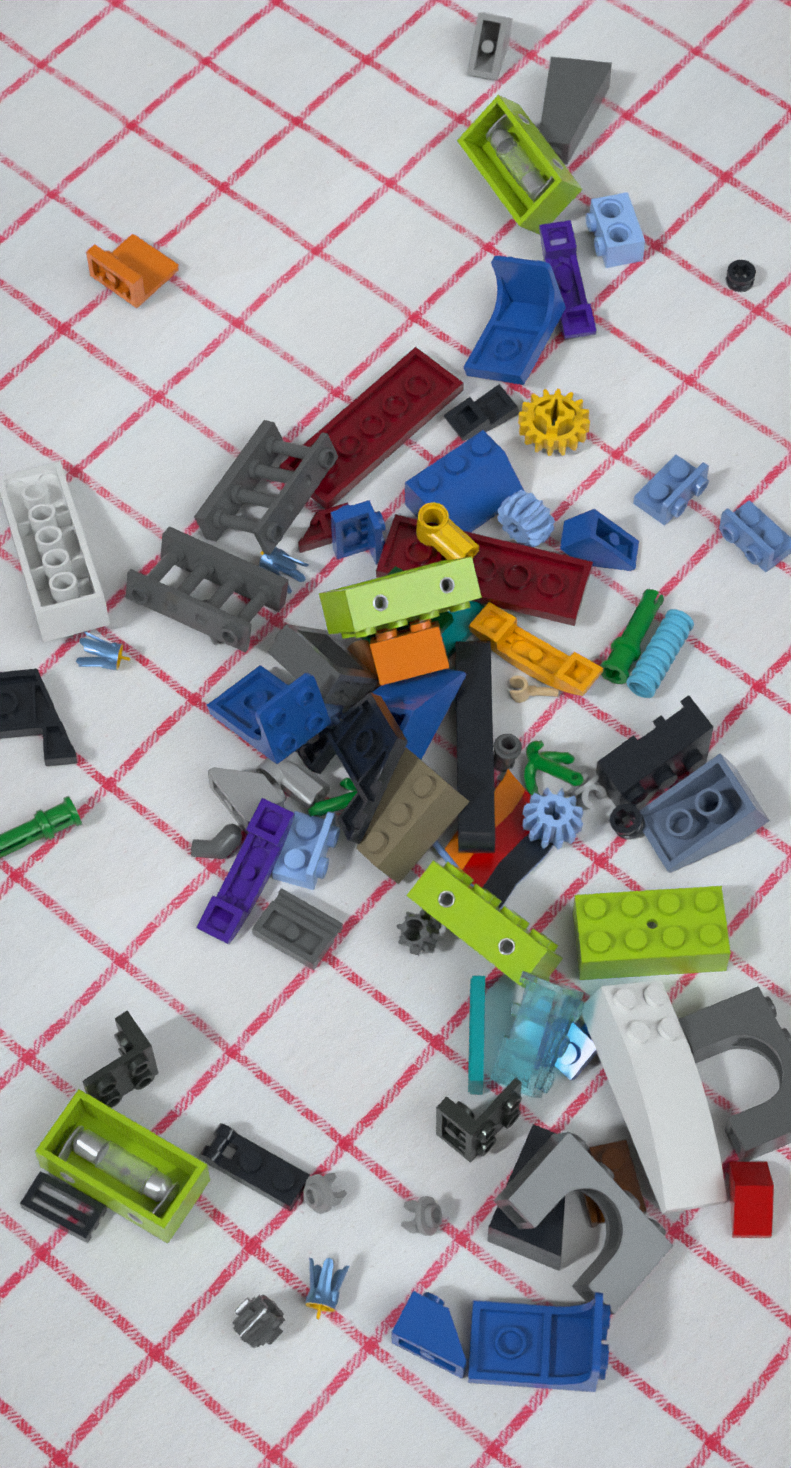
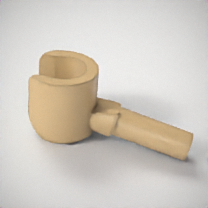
M513 676L509 680L511 687L516 689L522 688L518 691H509L511 698L517 703L525 702L529 696L558 697V689L530 686L522 676Z

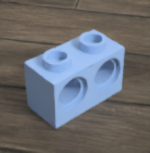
M628 192L591 199L590 213H586V225L589 232H594L595 251L598 257L602 256L605 267L610 268L643 261L645 239Z

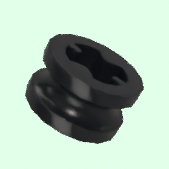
M742 259L731 262L727 269V286L736 292L750 290L754 285L756 274L754 265Z
M621 804L613 809L610 814V825L620 838L631 840L642 834L645 828V819L636 806ZM627 815L633 823L628 828L623 825L624 822L622 821V818Z

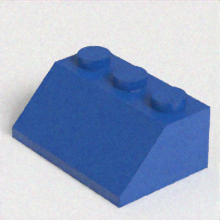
M482 430L405 482V505L418 518L419 510L423 505L432 502L439 503L447 509L449 519L461 530L472 532L496 516L502 502L508 496L511 497L514 493L520 490L524 491L505 451Z

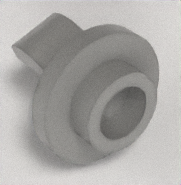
M587 771L580 773L584 779L582 785L576 787L570 785L571 788L567 794L569 797L577 796L578 805L583 810H588L593 807L588 799L590 791L598 799L605 798L607 793L603 786L595 784L599 779L596 772L589 775Z
M328 1173L324 1176L316 1174L308 1177L303 1192L305 1202L319 1214L330 1211L332 1206H337L347 1194L345 1190L340 1192L332 1191L331 1185L337 1178L335 1173Z
M424 1196L418 1202L409 1200L404 1203V1208L411 1213H415V1218L409 1222H401V1227L413 1234L420 1232L424 1236L434 1235L442 1222V1211L436 1201L430 1196Z

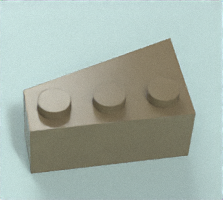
M406 747L363 840L357 845L356 849L376 868L399 884L469 801Z

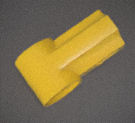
M432 502L420 508L416 529L417 538L420 542L433 546L447 560L472 557L473 559L479 552V545L449 519L448 511L443 505ZM434 522L438 526H429L426 523Z

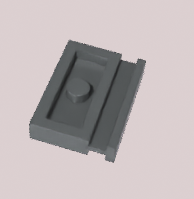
M281 888L278 896L274 901H271L253 926L252 934L308 968L315 970L334 943L335 937L343 930V923Z

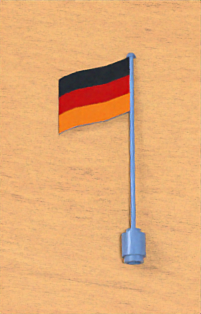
M325 704L331 724L328 726L333 724L336 726L341 722L340 719L344 706ZM507 769L504 778L494 791L495 853H458V830L445 849L438 840L432 845L446 863L447 861L474 879L470 886L473 887L475 884H478L502 901L498 906L500 909L515 887L548 855L554 846L553 843H549L543 849L541 839L530 842V831L523 830L522 823L525 818L523 809L527 803H530L531 795L509 769Z

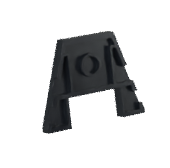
M38 669L0 672V739L43 734L44 762L46 766L78 763L76 751L67 736L62 721H60Z
M371 692L341 715L342 721L332 729L326 727L318 733L319 739L313 744L306 743L299 749L308 769L318 774L323 772L335 754H337L357 789L356 795L339 815L337 821L348 841L360 844L408 743L382 697Z

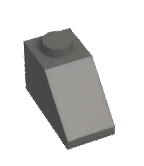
M485 12L478 13L467 75L498 80L508 49L513 18Z
M212 767L208 770L210 788L246 835L249 833L246 831V828L262 798L284 808V801H286L284 792L277 783L271 784L264 774Z

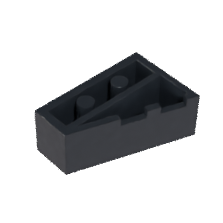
M690 695L680 701L683 708L665 720L660 715L652 721L656 727L642 738L637 740L633 735L597 761L596 773L599 776L597 782L603 786L608 797L616 807L621 804L636 806L649 793L658 788L660 790L668 788L677 780V777L688 771L693 773L706 764L714 727Z
M534 1124L532 1125L507 1185L550 1137L557 1133ZM565 1196L553 1207L536 1228L519 1229L497 1206L488 1226L487 1241L559 1271L562 1257Z

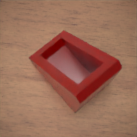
M729 1162L732 1238H771L774 1184L768 1163Z

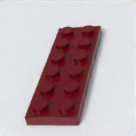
M417 347L413 348L303 444V446L312 447L321 433H327L339 456L311 495V498L325 509L333 507L464 390V382ZM289 456L279 465V468L295 472L303 459Z
M395 514L376 568V578L386 576L395 566L405 571L447 559L433 546L420 542L416 534L417 519ZM426 523L429 526H438V524ZM463 531L479 545V552L472 560L482 598L472 601L486 605L490 602L502 609L575 626L593 562Z

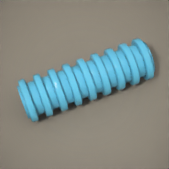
M670 609L667 611L665 618L662 619L655 635L650 640L651 642L648 643L646 651L643 652L641 659L638 660L631 676L626 681L628 688L634 694L643 698H652L655 695L656 689L659 688L666 672L671 667L670 664H673L675 656L678 655L680 648L684 645L685 640L690 634L689 632L694 627V621L685 612Z

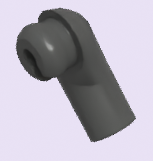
M227 824L212 840L193 839L191 857L225 859L241 843V829L235 824Z

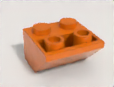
M430 619L413 620L409 622L410 628L397 631V628L376 630V637H372L370 640V648L380 685L449 668L438 620L433 622Z

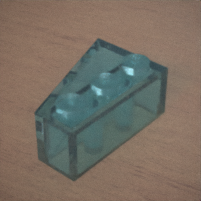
M522 971L519 982L526 984L521 1004L515 1002L512 1005L510 1015L516 1017L509 1036H503L491 1080L508 1086L516 1077L522 1082V1094L529 1097L542 1098L543 1093H548L554 1083L555 1072L552 1071L557 1059L562 1058L568 1048L570 1038L567 1034L572 1022L576 1023L582 1014L584 1002L581 999L584 993L546 976Z

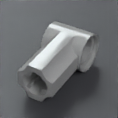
M295 751L279 764H275L269 758H266L256 768L257 773L264 774L271 784L277 783L283 791L307 810L309 807L314 806L315 803L325 800L330 792V785L304 766L302 759Z

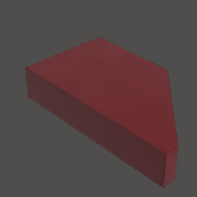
M348 502L315 512L310 521L309 528L298 542L300 553L332 544L331 512L338 510L344 505H348Z

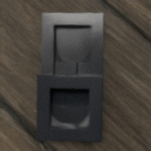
M498 384L476 401L469 397L443 416L461 440L465 441L482 430L488 432L517 415L519 409L501 385Z

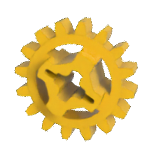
M557 388L555 394L550 395L547 389H543L542 397L533 393L531 395V403L523 402L522 412H519L518 416L519 435H525L526 445L535 443V452L537 453L542 448L547 449L548 456H551L554 450H558L563 456L567 447L576 451L578 442L584 443L586 441V433L590 429L589 409H583L584 401L582 399L574 402L572 392L562 396L561 389ZM556 418L555 425L552 426L553 419Z

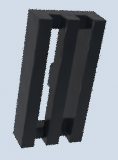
M41 1171L20 1202L22 1209L86 1243L91 1239L92 1231L96 1230L100 1224V1218L104 1217L108 1211L106 1205ZM44 1185L93 1211L91 1217L46 1194L40 1188ZM36 1198L85 1224L84 1228L34 1203L33 1199Z

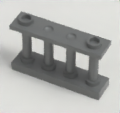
M263 420L194 516L205 538L217 542L227 527L252 533L264 554L270 555L339 457L328 434L321 433L314 445L307 447L285 442L275 422ZM279 454L303 459L295 472L271 467ZM262 478L285 483L278 496L253 491ZM244 503L268 508L260 521L236 516Z
M170 526L162 534L161 560L146 576L132 569L127 572L125 598L245 653L249 649L252 627L250 622L263 606L279 612L286 603L288 579ZM174 565L191 572L177 589L160 582ZM203 579L221 586L207 603L190 596ZM234 592L251 599L237 617L220 609Z

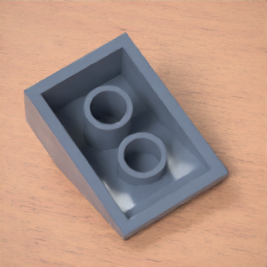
M721 753L639 810L645 819L643 832L669 873L742 841L770 821L736 767Z

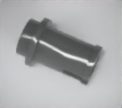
M502 734L495 739L493 745L495 752L493 755L494 768L500 772H507L509 767L511 769L514 767L515 759L521 753L522 744L513 734Z

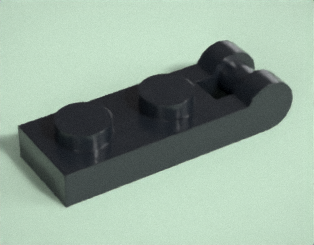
M220 1123L213 1133L215 1136L210 1146L205 1145L199 1157L213 1168L291 1212L303 1193L306 1180L310 1177V1174L239 1135L228 1125ZM227 1146L236 1150L231 1160L222 1155Z

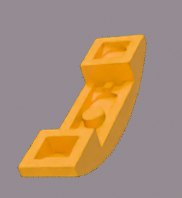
M490 602L469 625V630L480 641H491V650L505 661L534 679L558 690L584 696L603 672L602 667L575 651L571 656H568L518 627L516 617Z

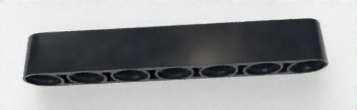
M456 641V670L467 674L456 694L457 791L469 801L458 814V853H495L491 641Z

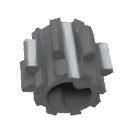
M423 909L419 914L407 911L403 924L396 926L401 930L398 944L409 946L410 953L419 956L421 950L434 953L437 941L444 940V937L439 932L441 923L436 919L430 918L431 915Z
M258 1295L252 1300L247 1297L236 1308L235 1313L238 1317L232 1322L234 1324L233 1328L241 1339L251 1347L259 1348L266 1343L271 1345L283 1333L279 1326L285 1321L283 1318L284 1313L266 1295Z

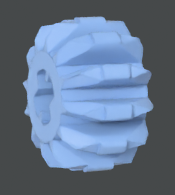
M520 490L511 497L508 496L498 509L499 515L497 519L503 525L502 530L506 531L510 535V539L513 538L518 544L534 548L544 543L554 531L553 524L555 520L549 514L550 509L546 508L542 500L536 499L531 492L528 494L526 491Z
M547 787L543 791L542 796L537 793L531 796L530 803L524 806L523 815L525 818L522 823L523 830L530 831V842L541 839L543 849L549 843H553L557 850L562 848L563 841L569 844L575 841L576 834H579L583 827L581 820L583 810L582 807L575 806L577 801L575 795L565 798L563 788L557 794H552Z

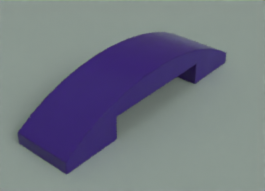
M571 220L540 224L539 232L544 262L549 263L552 267L566 307L558 322L564 339L596 335L597 330L591 304L587 303L576 256L577 244Z
M264 798L261 799L246 828V831L249 833L217 896L212 895L196 927L197 929L227 944L231 943L252 911L275 867L292 826L295 813Z

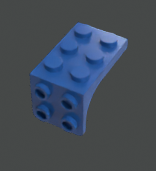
M496 255L491 261L497 281L495 308L463 368L466 375L470 377L524 385L566 307L549 263L540 260L535 261Z
M261 665L207 704L211 716L275 764H279L331 724L313 675L304 673L288 685Z
M595 1292L592 1301L577 1306H543L473 1300L468 1383L596 1392L598 1380H605L609 1360V1344H601L602 1340L607 1341V1331L610 1326V1305L603 1304V1293Z

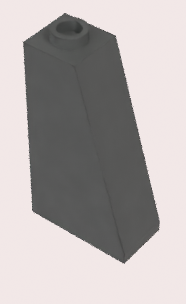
M551 56L540 133L564 165H568L610 88L611 62Z

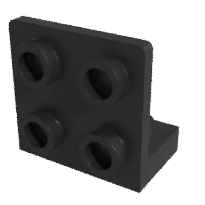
M128 1010L114 1018L118 1029L114 1037L120 1046L118 1051L121 1057L83 1080L85 1092L110 1108L119 1104L123 1098L122 1096L133 1089L140 1090L148 1086L155 1076L159 1074L152 1045Z
M515 1077L477 1120L474 1119L475 1115L471 1109L460 1101L454 1103L446 1096L436 1107V1135L470 1163L478 1154L483 1157L495 1144L496 1138L494 1136L504 1126L506 1129H509L520 1116L522 1082Z

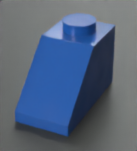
M592 509L564 521L560 550L570 557L591 561L594 567L625 571L635 570L639 540L599 511Z
M413 1291L391 1332L392 1344L463 1379L466 1373L467 1361L449 1308L444 1306L445 1302L432 1293L424 1292L421 1295Z

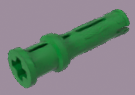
M646 589L643 592L642 598L622 636L612 641L610 655L607 660L600 664V667L603 668L601 675L609 682L625 684L629 677L628 671L632 663L639 659L641 655L640 644L664 602L662 594L655 601L659 593L658 591Z
M64 797L62 803L46 811L42 809L36 811L33 814V819L0 834V858L42 838L51 840L55 838L56 833L72 825L77 827L82 825L80 816L70 797Z

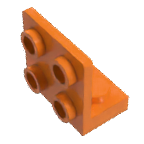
M135 234L130 235L112 252L104 251L96 244L86 251L90 276L135 308L142 305L179 271L176 262Z

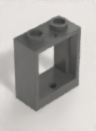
M286 624L277 633L275 642L268 651L295 679H298L304 673L313 675L325 704L354 706L367 694L372 693L379 682V678L331 634H328L327 630Z

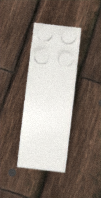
M61 461L0 476L1 500L43 643L110 625L104 594Z
M662 980L601 986L579 1009L662 1214L724 1204L727 1201V1195L711 1113L691 1049Z

